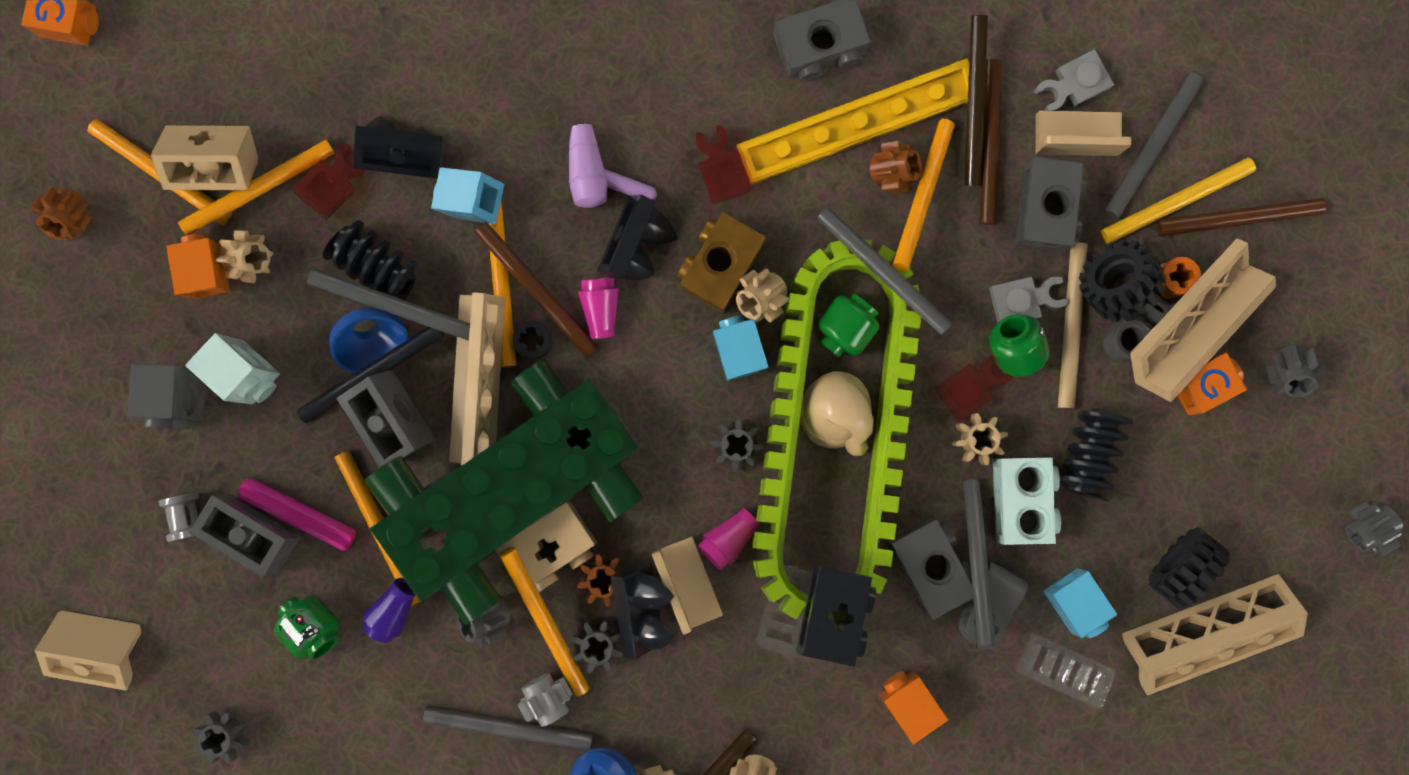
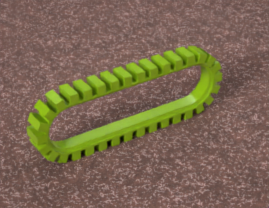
M864 239L870 246H872V240ZM841 241L831 242L824 252L819 248L803 264L804 268L801 267L789 287L801 294L790 293L788 295L789 301L784 305L783 315L799 318L798 321L786 319L782 324L780 340L795 342V347L783 345L779 349L777 366L792 368L791 373L779 372L775 376L773 389L774 392L788 393V400L776 398L772 401L770 417L785 419V425H771L768 427L766 441L769 444L782 445L781 453L772 451L765 453L763 469L778 471L777 480L761 479L759 494L761 496L775 497L774 507L759 505L756 522L770 523L771 532L770 534L754 532L752 547L768 550L769 558L753 561L756 577H773L772 580L760 588L768 600L773 603L786 595L778 609L796 620L802 610L804 613L803 608H805L807 595L799 591L790 582L784 570L783 546L815 299L820 284L827 276L840 270H858L871 275L880 283L888 298L889 320L860 556L855 574L872 577L871 586L876 588L877 594L882 593L887 579L873 573L875 565L891 567L893 551L877 549L878 540H895L897 525L881 522L882 513H898L900 497L884 495L885 486L900 487L903 470L887 468L888 461L904 460L906 450L905 443L891 442V435L900 436L908 433L909 417L894 415V409L904 410L911 407L912 391L897 389V383L907 384L914 381L916 366L914 364L901 363L900 359H909L915 356L919 341L918 338L905 337L903 334H912L920 329L921 316L915 311L906 310V307L910 306L856 255L848 250ZM882 245L877 250L889 264L896 252L885 245ZM910 268L908 271L897 270L906 280L913 275ZM913 285L919 291L918 285ZM839 606L838 611L830 610L829 619L835 621L837 625L838 621H846L847 613L841 611Z

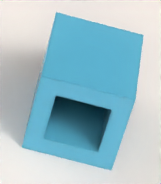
M440 167L437 183L433 191L431 209L460 220L482 223L487 221V223L496 224L505 184L482 172Z
M739 315L719 322L720 329L714 330L713 336L727 382L759 373L769 368L754 319L744 321L743 315Z
M1077 568L1043 590L1070 633L1080 638L1085 636L1092 638L1101 634L1109 627L1107 621L1117 615L1087 570Z

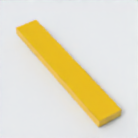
M968 58L737 144L736 148L750 184L753 185L967 104Z

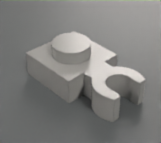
M1094 49L1059 67L1055 72L1060 81L1045 80L1035 88L1034 93L1038 95L1043 91L1052 92L1055 96V102L1046 106L1044 111H1057L1068 97L1074 107L1111 89L1114 83Z
M1032 277L989 287L997 323L1010 315H1028L1039 319L1042 317L1039 306L1042 305L1053 310L1066 306L1069 303L1067 298L1054 300L1049 295L1050 287L1063 283V278L1051 277L1045 280L1039 288H1035Z

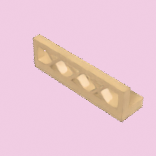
M1236 239L1130 353L1136 384L1172 402L1276 288L1275 276L1249 265L1247 242Z
M486 293L460 295L458 319L470 323L469 341L457 337L449 462L461 463L463 465L496 442L505 298Z
M1277 574L1124 632L1122 637L1139 666V681L1148 696L1303 637L1308 613L1281 576ZM1275 590L1285 604L1276 609H1270L1256 605L1258 596ZM1226 608L1246 612L1244 621L1236 624L1217 620L1219 611ZM1187 623L1207 627L1204 636L1194 640L1177 634L1180 626ZM1150 637L1167 642L1163 652L1149 657L1145 655L1138 643Z

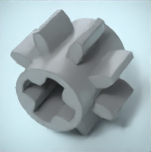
M548 672L531 680L521 688L525 697L517 705L526 722L535 718L540 726L544 727L557 721L569 712L565 702L571 699L570 697L573 693L564 677L554 682Z

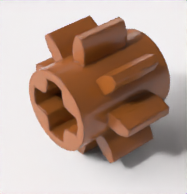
M900 140L882 143V152L875 153L870 161V175L873 182L881 186L882 191H891V194L910 192L909 182L917 181L922 172V162L919 153L915 149H910L909 143L901 145Z
M49 187L45 195L40 194L31 206L34 212L39 213L35 220L38 228L45 235L54 239L68 237L72 240L78 232L83 233L92 220L89 215L84 214L89 206L85 199L78 192L69 188L56 190L53 187Z
M597 553L596 565L593 568L588 564L583 563L581 565V570L588 574L587 580L580 581L577 584V588L583 589L588 587V590L591 592L588 598L589 604L594 602L596 597L604 598L606 606L610 607L611 595H613L612 581L610 582L609 590H603L601 584H593L592 580L597 577L599 569H605L606 575L609 576L618 573L619 571L616 566L619 562V557H614L611 563L603 562L602 555Z

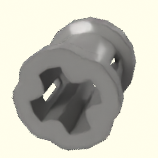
M198 492L158 501L159 507L165 508L170 532L166 535L167 542L194 536L189 531L199 517L196 501L199 499Z

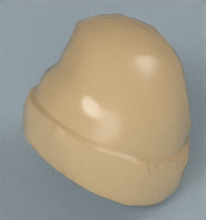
M834 371L820 376L809 385L803 396L800 415L802 429L807 437L819 446L834 449L846 447L847 452L853 456H862L869 449L867 438L873 433L874 423L871 399L867 388L857 377L842 371Z

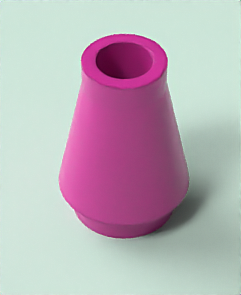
M614 278L581 280L582 290L578 291V295L589 327L590 338L614 337L619 288H615Z
M742 508L736 515L702 535L704 540L698 545V548L716 568L722 570L727 564L733 565L753 533L760 527V524L756 522V519L750 512Z

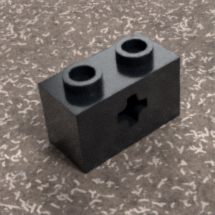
M813 565L796 652L802 656L855 667L857 657H863L867 645L868 634L867 631L862 630L865 613L872 612L876 599V588L871 586L872 577ZM840 606L841 611L847 613L846 621H838L836 626L835 621L829 619L830 610L838 611Z

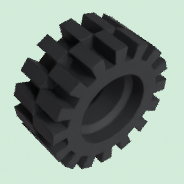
M1118 240L1116 248L1109 243L1104 246L1106 252L1102 255L1098 250L1093 253L1092 257L1095 261L1093 263L1085 262L1083 268L1087 273H1080L1079 280L1082 284L1079 287L1080 291L1084 294L1083 296L1102 318L1107 320L1109 317L1112 322H1119L1122 315L1126 321L1133 320V312L1135 311L1140 316L1147 313L1144 308L1147 303L1153 307L1156 305L1158 300L1154 294L1163 295L1165 288L1161 283L1166 282V276L1163 273L1164 270L1146 245H1140L1136 240H1131L1129 245L1126 240ZM1134 272L1133 276L1125 284L1110 289L1118 278Z
M1202 528L1190 529L1186 532L1185 536L1181 535L1177 538V543L1174 546L1171 545L1168 548V552L1160 558V563L1153 567L1151 571L1153 574L1149 576L1148 581L1150 582L1148 584L1177 609H1185L1187 605L1192 606L1195 604L1197 597L1202 599L1209 587L1213 588L1217 583L1215 579L1223 575L1225 572L1223 567L1229 564L1230 560L1228 557L1230 552Z

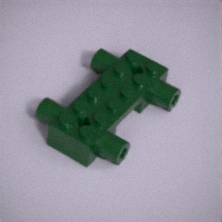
M546 359L532 365L511 382L534 417L425 490L402 456L389 461L365 479V483L388 514L387 517L369 528L421 603L442 591L465 625L502 600L478 564L495 553L498 548L584 489L588 491L609 522L644 498L621 466L622 462L639 449L637 444L590 379L569 392ZM570 433H575L577 436L581 434L585 436L586 441L584 445L587 448L582 450L578 445L571 448L567 443L571 439ZM430 530L435 534L442 531L446 535V538L441 540L444 547L437 552L432 547L426 550L422 547V542L426 541L424 535Z

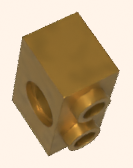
M722 212L717 222L711 218L707 222L698 239L704 243L696 257L690 254L687 256L677 276L682 278L680 283L682 291L724 314L735 295V290L741 285L740 278L748 273L764 246L766 237ZM716 252L725 253L731 260L730 267L722 272L712 270L707 264L710 255Z

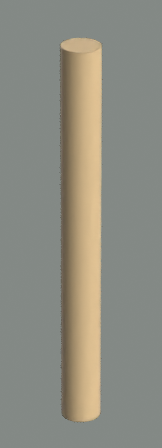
M1082 242L1074 243V247L1070 248L1066 296L1069 303L1065 309L1058 408L1075 409L1084 299V294L1080 291L1079 287L1082 284L1079 276L1080 273H1086L1083 266L1087 261L1088 244Z

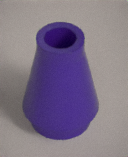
M396 578L391 587L364 612L363 629L368 636L376 641L390 642L393 638L400 636L403 631L412 601L416 596L404 578Z

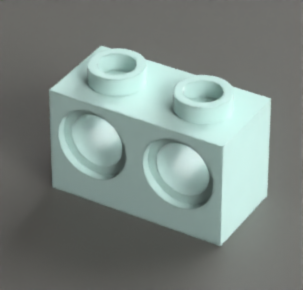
M214 333L185 365L223 401L252 405L255 401L257 403L263 402L276 389L274 380L280 375L271 364L244 340Z
M1053 458L993 459L995 542L1003 545L1056 544L1055 534H1059L1061 530V515L1059 509L1054 508V491L1059 489L1060 477L1057 466H1053ZM1026 467L1032 470L1035 475V483L1028 491H1024L1018 483L1019 473ZM1027 510H1031L1037 520L1035 528L1029 533L1023 532L1020 527V517Z

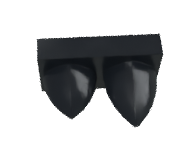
M379 116L370 121L366 126L356 125L353 168L438 179L442 136L432 135L422 126L411 132L393 130L391 125L382 116Z
M642 194L628 196L596 272L610 278L641 280L654 274L652 262L645 251L638 246L639 241L648 244H666L678 239L670 221L659 210L654 208L656 201Z
M638 562L611 575L623 656L638 659L652 650L666 647L673 639L674 634L661 620L659 608L667 605L673 599L674 594L661 581L654 578L652 563Z

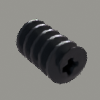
M361 220L355 221L350 227L345 226L334 234L326 244L322 252V258L332 260L333 266L339 270L346 269V275L352 280L359 279L360 284L403 300L407 297L416 282L414 271L417 267V262L412 259L404 266L400 265L404 252L399 249L391 256H388L387 253L391 243L388 240H384L378 246H375L374 242L378 233L374 230L361 236L360 234L364 228V223Z
M1099 409L1080 411L1077 418L1087 427L1073 428L1072 434L1081 440L1082 443L1068 444L1067 450L1076 456L1077 459L1063 460V467L1071 472L1072 475L1059 476L1060 484L1067 490L1079 495L1109 502L1099 494V490L1114 488V484L1105 479L1104 474L1118 473L1119 471L1118 467L1109 462V458L1123 457L1124 455L1123 451L1114 446V441H1127L1129 439V436L1118 428L1119 425L1133 424L1134 421L1128 417Z

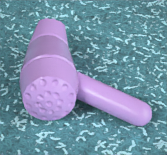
M592 124L572 126L569 139V184L574 205L582 208H594L604 204L607 201V188L629 196L642 194L655 200L657 192L654 187L604 169Z

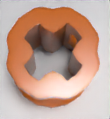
M1177 257L1169 262L1160 264L1166 276V282L1161 283L1165 290L1163 295L1160 296L1164 299H1173L1186 294L1201 277L1200 268L1194 260L1188 257ZM1170 273L1175 276L1180 275L1181 283L1171 281Z

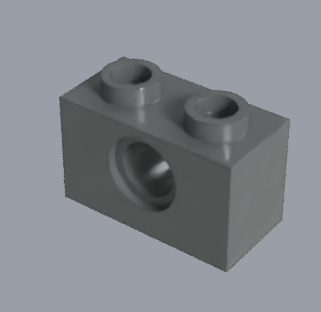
M838 0L776 21L773 30V36L789 80L799 77L801 81L812 80L824 73L823 68L837 63L840 68L853 66L863 60L862 55L867 53L871 42L856 0ZM816 36H825L831 40L833 46L829 49H819L812 43V39Z
M1033 157L1024 165L1015 246L1065 252L1074 247V243L1079 242L1083 228V220L1078 217L1079 202L1084 200L1088 185L1087 177L1082 176L1084 163ZM1045 197L1057 200L1060 205L1059 215H1053L1046 210L1044 205Z
M131 364L128 417L144 418V427L189 429L190 421L204 422L206 384L188 368Z
M393 370L369 376L336 398L379 467L399 456L406 460L436 441Z
M232 494L212 495L189 531L190 534L261 577L280 573L301 539L300 535Z
M929 518L895 536V540L886 541L927 617L934 620L973 599L971 567L966 560L960 562L952 548L957 545V541L945 522L939 524L937 519ZM933 555H940L944 560L943 572L937 577H929L925 571L926 561Z

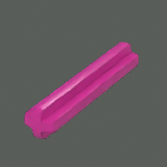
M246 478L238 490L237 496L239 499L340 550H348L356 538L357 532L355 529L254 478Z

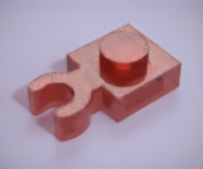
M722 125L716 126L719 141L714 145L705 143L701 132L696 133V146L703 155L708 156V160L699 162L698 167L712 205L751 192V186L738 149L729 153L725 151L727 133Z
M344 144L338 148L335 154V163L331 167L321 159L292 188L295 195L325 220L355 191L354 186L348 180L350 178H358L366 172V170L354 169V165L351 166L345 163V159L352 152L349 144Z
M993 355L984 359L979 372H976L972 365L968 364L934 387L957 422H960L994 398L988 390L989 386L1004 385L1013 378V376L1003 374L1002 377H996L992 374L991 366L996 362Z

